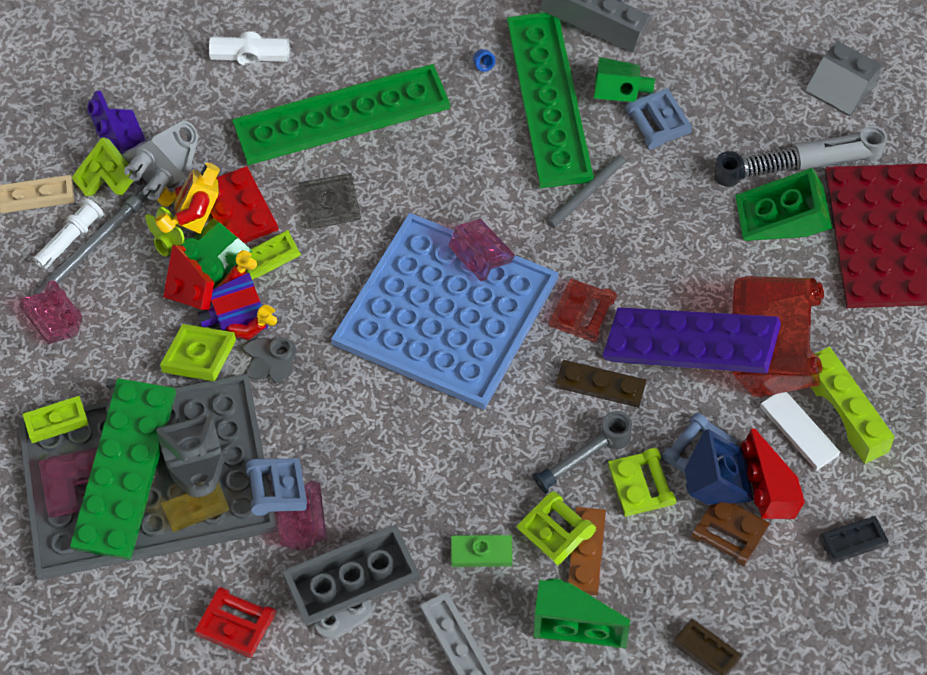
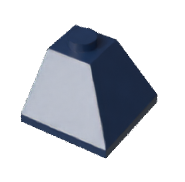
M710 429L703 431L684 469L687 481L685 486L689 495L707 505L721 502L729 504L753 501L743 449Z

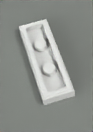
M782 389L761 403L760 408L816 471L839 456L840 451L785 389Z

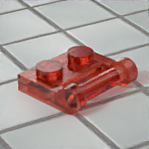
M571 278L553 313L549 326L595 343L600 335L598 330L610 305L615 303L617 294L611 289H600ZM592 300H599L600 302L589 325L581 326Z

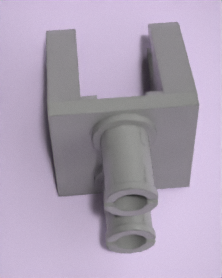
M181 121L123 153L122 156L129 162V165L124 170L125 174L128 175L133 170L128 177L129 179L137 181L141 176L148 183L143 188L144 195L149 190H152L147 196L148 199L157 200L165 187H169L187 178L198 141L196 128L188 121ZM184 129L188 133L187 142L181 139L179 130Z

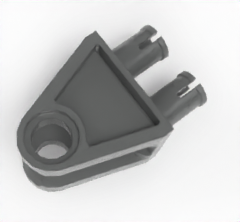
M212 414L156 428L169 476L192 497H202L213 492L219 480L224 458ZM200 482H205V484L201 486L195 485Z

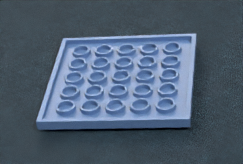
M409 213L331 338L332 345L485 410L555 286L559 273Z

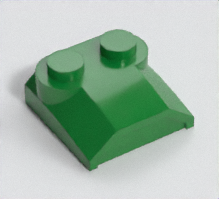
M214 218L202 229L201 233H197L193 238L185 239L182 244L186 248L184 253L188 258L196 260L201 266L202 271L208 274L214 281L213 290L232 268L238 265L236 263V256L240 251L253 252Z

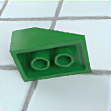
M813 168L735 195L744 241L803 238L832 229L824 187Z
M557 578L539 580L534 638L627 648L630 628L629 618L571 583H565Z

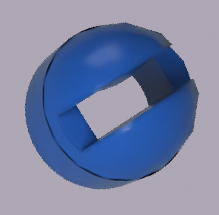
M479 49L475 52L473 62L480 71L486 72L494 67L496 59L489 50Z

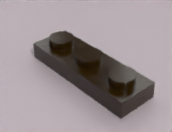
M563 360L555 388L640 408L647 380Z

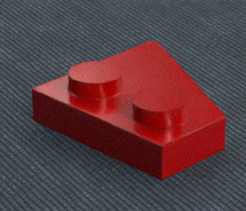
M172 245L163 297L201 310H209L214 281L208 274L202 271L201 266L196 260L188 258L184 253L186 250L184 246Z

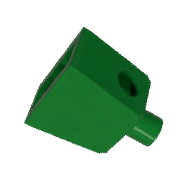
M598 57L594 82L595 99L636 102L638 92L653 94L655 78L641 76L638 64Z

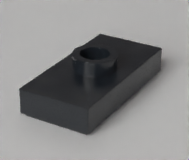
M876 515L820 534L819 537L831 564L887 546L889 542Z

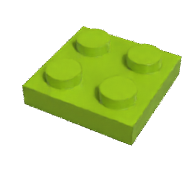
M182 324L160 364L162 373L215 382L236 342L234 332Z

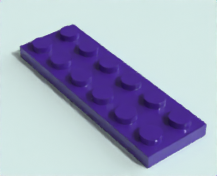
M618 307L602 356L607 361L619 363L768 373L781 321L775 316Z

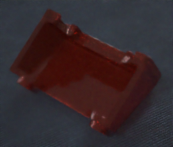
M745 276L735 279L732 314L775 316L781 321L768 373L732 371L736 379L753 397H765L819 386L820 373H822L823 367L819 356H815L810 349L811 306L815 307L821 304V299L824 298V289L822 284L814 278Z

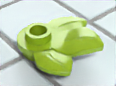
M161 206L157 210L156 217L146 214L145 219L150 232L155 236V248L162 256L166 257L171 255L172 245H182L184 243V234L182 229L177 226L168 233H164L158 228L155 219L159 215L166 212L171 219L174 218L168 209Z

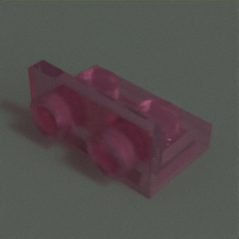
M482 219L457 225L448 244L449 248L480 281L487 280L491 269L512 263L515 256Z

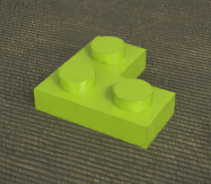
M107 138L99 140L72 176V179L85 196L94 195L104 181L115 194L123 195L134 181L128 178L133 170L128 175L124 172L125 168L129 165L128 162Z

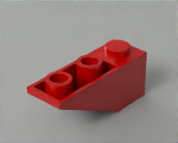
M751 428L746 439L742 441L741 448L744 451L743 455L748 467L749 482H752L754 489V503L759 508L761 519H795L805 503L799 479L755 428Z

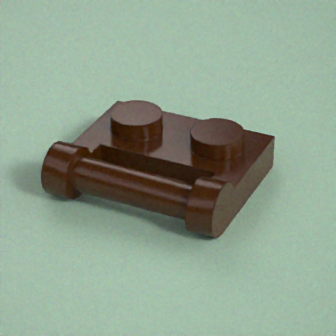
M721 502L709 506L703 518L695 527L691 539L709 544L735 558L737 564L745 567L769 528L770 522L761 519L734 503ZM711 526L746 546L742 549L707 529Z

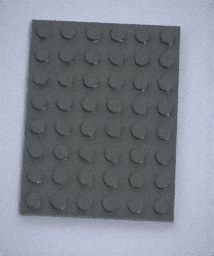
M248 374L218 379L215 382L208 381L175 388L176 396L168 425L212 414L224 464L215 490L202 497H192L169 476L161 449L131 561L278 531L274 511L268 512L263 516H257L252 513L251 508L253 494L250 477L246 474L245 465L253 459H264ZM106 402L83 406L89 423L88 426L35 443H31L24 418L18 419L38 580L131 562L129 560L76 551L70 547L108 414ZM263 474L262 481L265 497H272L268 475ZM200 482V483H197V484H195V485H196V486H201V485H204L205 482Z

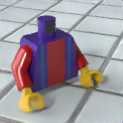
M242 250L237 254L236 263L238 265L232 268L212 292V308L197 312L201 327L205 328L218 323L220 330L234 332L235 337L238 339L250 340L262 330L268 329V325L274 326L277 323V318L271 315L275 312V309L269 305L261 304L250 273L246 274V269L253 270L257 266L256 260L249 258L251 257L250 252Z

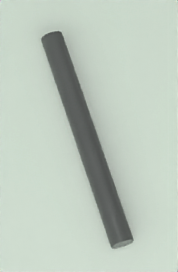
M620 154L616 156L593 180L589 181L547 220V223L553 228L557 227L626 163V159Z

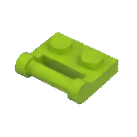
M657 448L648 449L641 454L608 461V468L625 517L672 506L677 502L674 492L669 490L660 464L661 455ZM642 465H649L659 494L658 497L651 498L641 469Z
M555 491L549 493L516 526L530 542L557 566L583 540L592 537L596 530L593 523L589 520H583L563 502V498ZM551 511H556L575 529L569 534L548 514Z

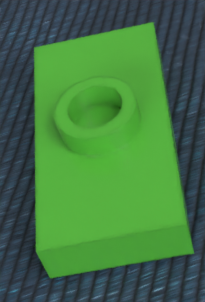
M512 535L451 536L452 567H512Z

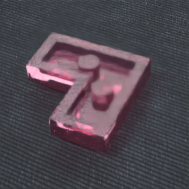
M97 447L39 461L47 513L50 518L79 511L75 485L89 481Z

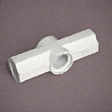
M244 32L240 37L210 38L209 55L210 60H237L242 65H245V63L257 65L259 61H288L290 44L289 39L262 38L255 32Z

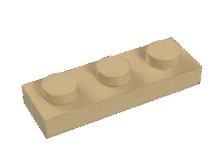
M71 175L0 185V214L75 203Z

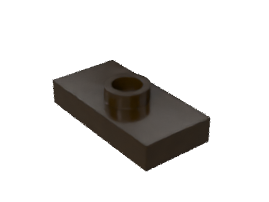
M693 618L689 620L673 640L675 647L713 675H729L742 658L741 653Z

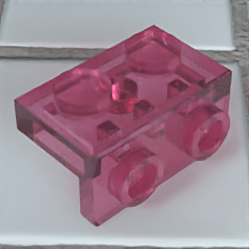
M55 280L48 281L45 292L21 298L20 309L47 344L66 340L78 334L82 322L81 312L67 297L66 292L59 287Z
M314 481L304 485L307 499L306 511H277L280 545L301 551L310 548L327 537L321 484Z

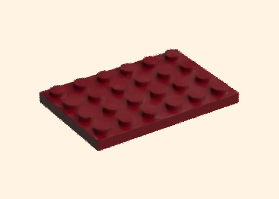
M927 163L826 167L825 176L846 308L927 306Z

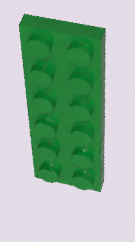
M117 378L70 547L73 550L131 561L161 451L156 428L168 425L176 396L175 388Z

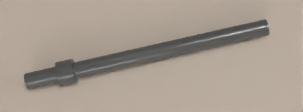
M142 188L137 194L130 195L123 202L124 206L34 291V294L42 300L132 213L136 214L143 207L142 203L147 199L152 190H149L144 195Z

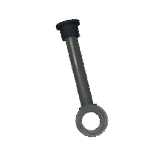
M621 411L608 413L603 419L600 436L550 470L546 468L539 474L537 472L533 473L532 477L535 483L546 494L549 492V488L557 483L556 479L604 446H608L611 449L625 448L631 440L632 421L630 417ZM617 428L621 429L623 432L613 433L610 430Z

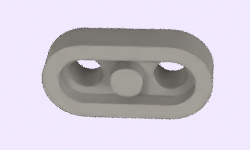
M371 600L361 603L362 606L359 609L349 608L315 622L317 634L323 639L334 640L361 625L372 614ZM334 619L335 623L333 625H326L325 621Z

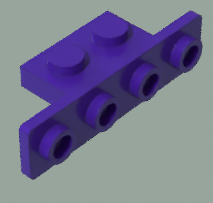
M94 92L87 104V112L91 116L96 134L99 135L100 139H109L121 155L146 140L133 110L109 109L102 92Z

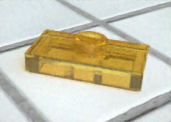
M219 482L215 490L208 495L192 497L186 493L161 503L172 532L229 511V506Z

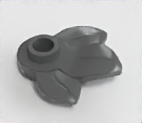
M262 337L252 340L243 346L244 351L254 358L247 370L249 378L260 380L270 376L275 383H279L289 376L291 362L297 353L296 346L291 340L285 337H279L274 340ZM282 349L287 351L285 354H277Z

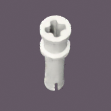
M85 198L79 210L74 215L70 214L67 217L64 227L32 258L35 264L47 270L52 262L60 256L79 235H85L88 232V227L96 218L100 219L104 215L101 208L92 200Z

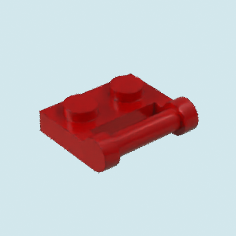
M219 587L195 629V633L198 637L252 659L268 626H270L276 615V609L269 606L263 608L230 594L228 589ZM226 605L253 616L258 621L256 624L221 610V608Z

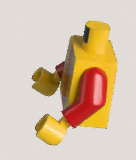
M207 162L204 164L201 172L192 169L184 185L176 187L173 192L165 187L157 201L164 207H168L174 202L175 217L171 219L165 212L155 219L156 225L162 232L168 233L178 224L201 233L219 193L216 177L220 169L216 165Z

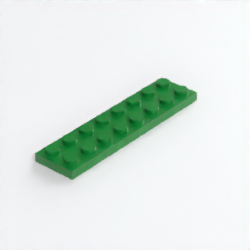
M546 12L507 17V27L539 187L541 189L588 183L593 180V171L560 19Z
M434 64L234 118L232 121L247 166L445 111L450 109V101Z

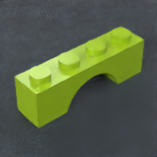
M829 346L806 357L801 375L817 397L822 396L835 407L844 423L848 441L863 463L866 464L889 453L895 436Z

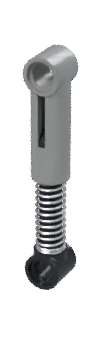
M867 126L861 133L795 144L791 150L788 148L786 151L782 149V151L763 153V155L761 153L759 155L754 154V156L750 155L749 157H741L740 154L734 151H725L717 157L714 177L721 186L732 187L737 185L740 180L745 179V177H752L753 173L757 176L758 172L762 175L763 172L765 174L767 171L771 173L772 170L773 172H776V170L780 172L781 168L784 171L786 168L790 170V167L792 169L796 167L800 171L862 159L869 162L877 161L883 155L887 134L878 126Z

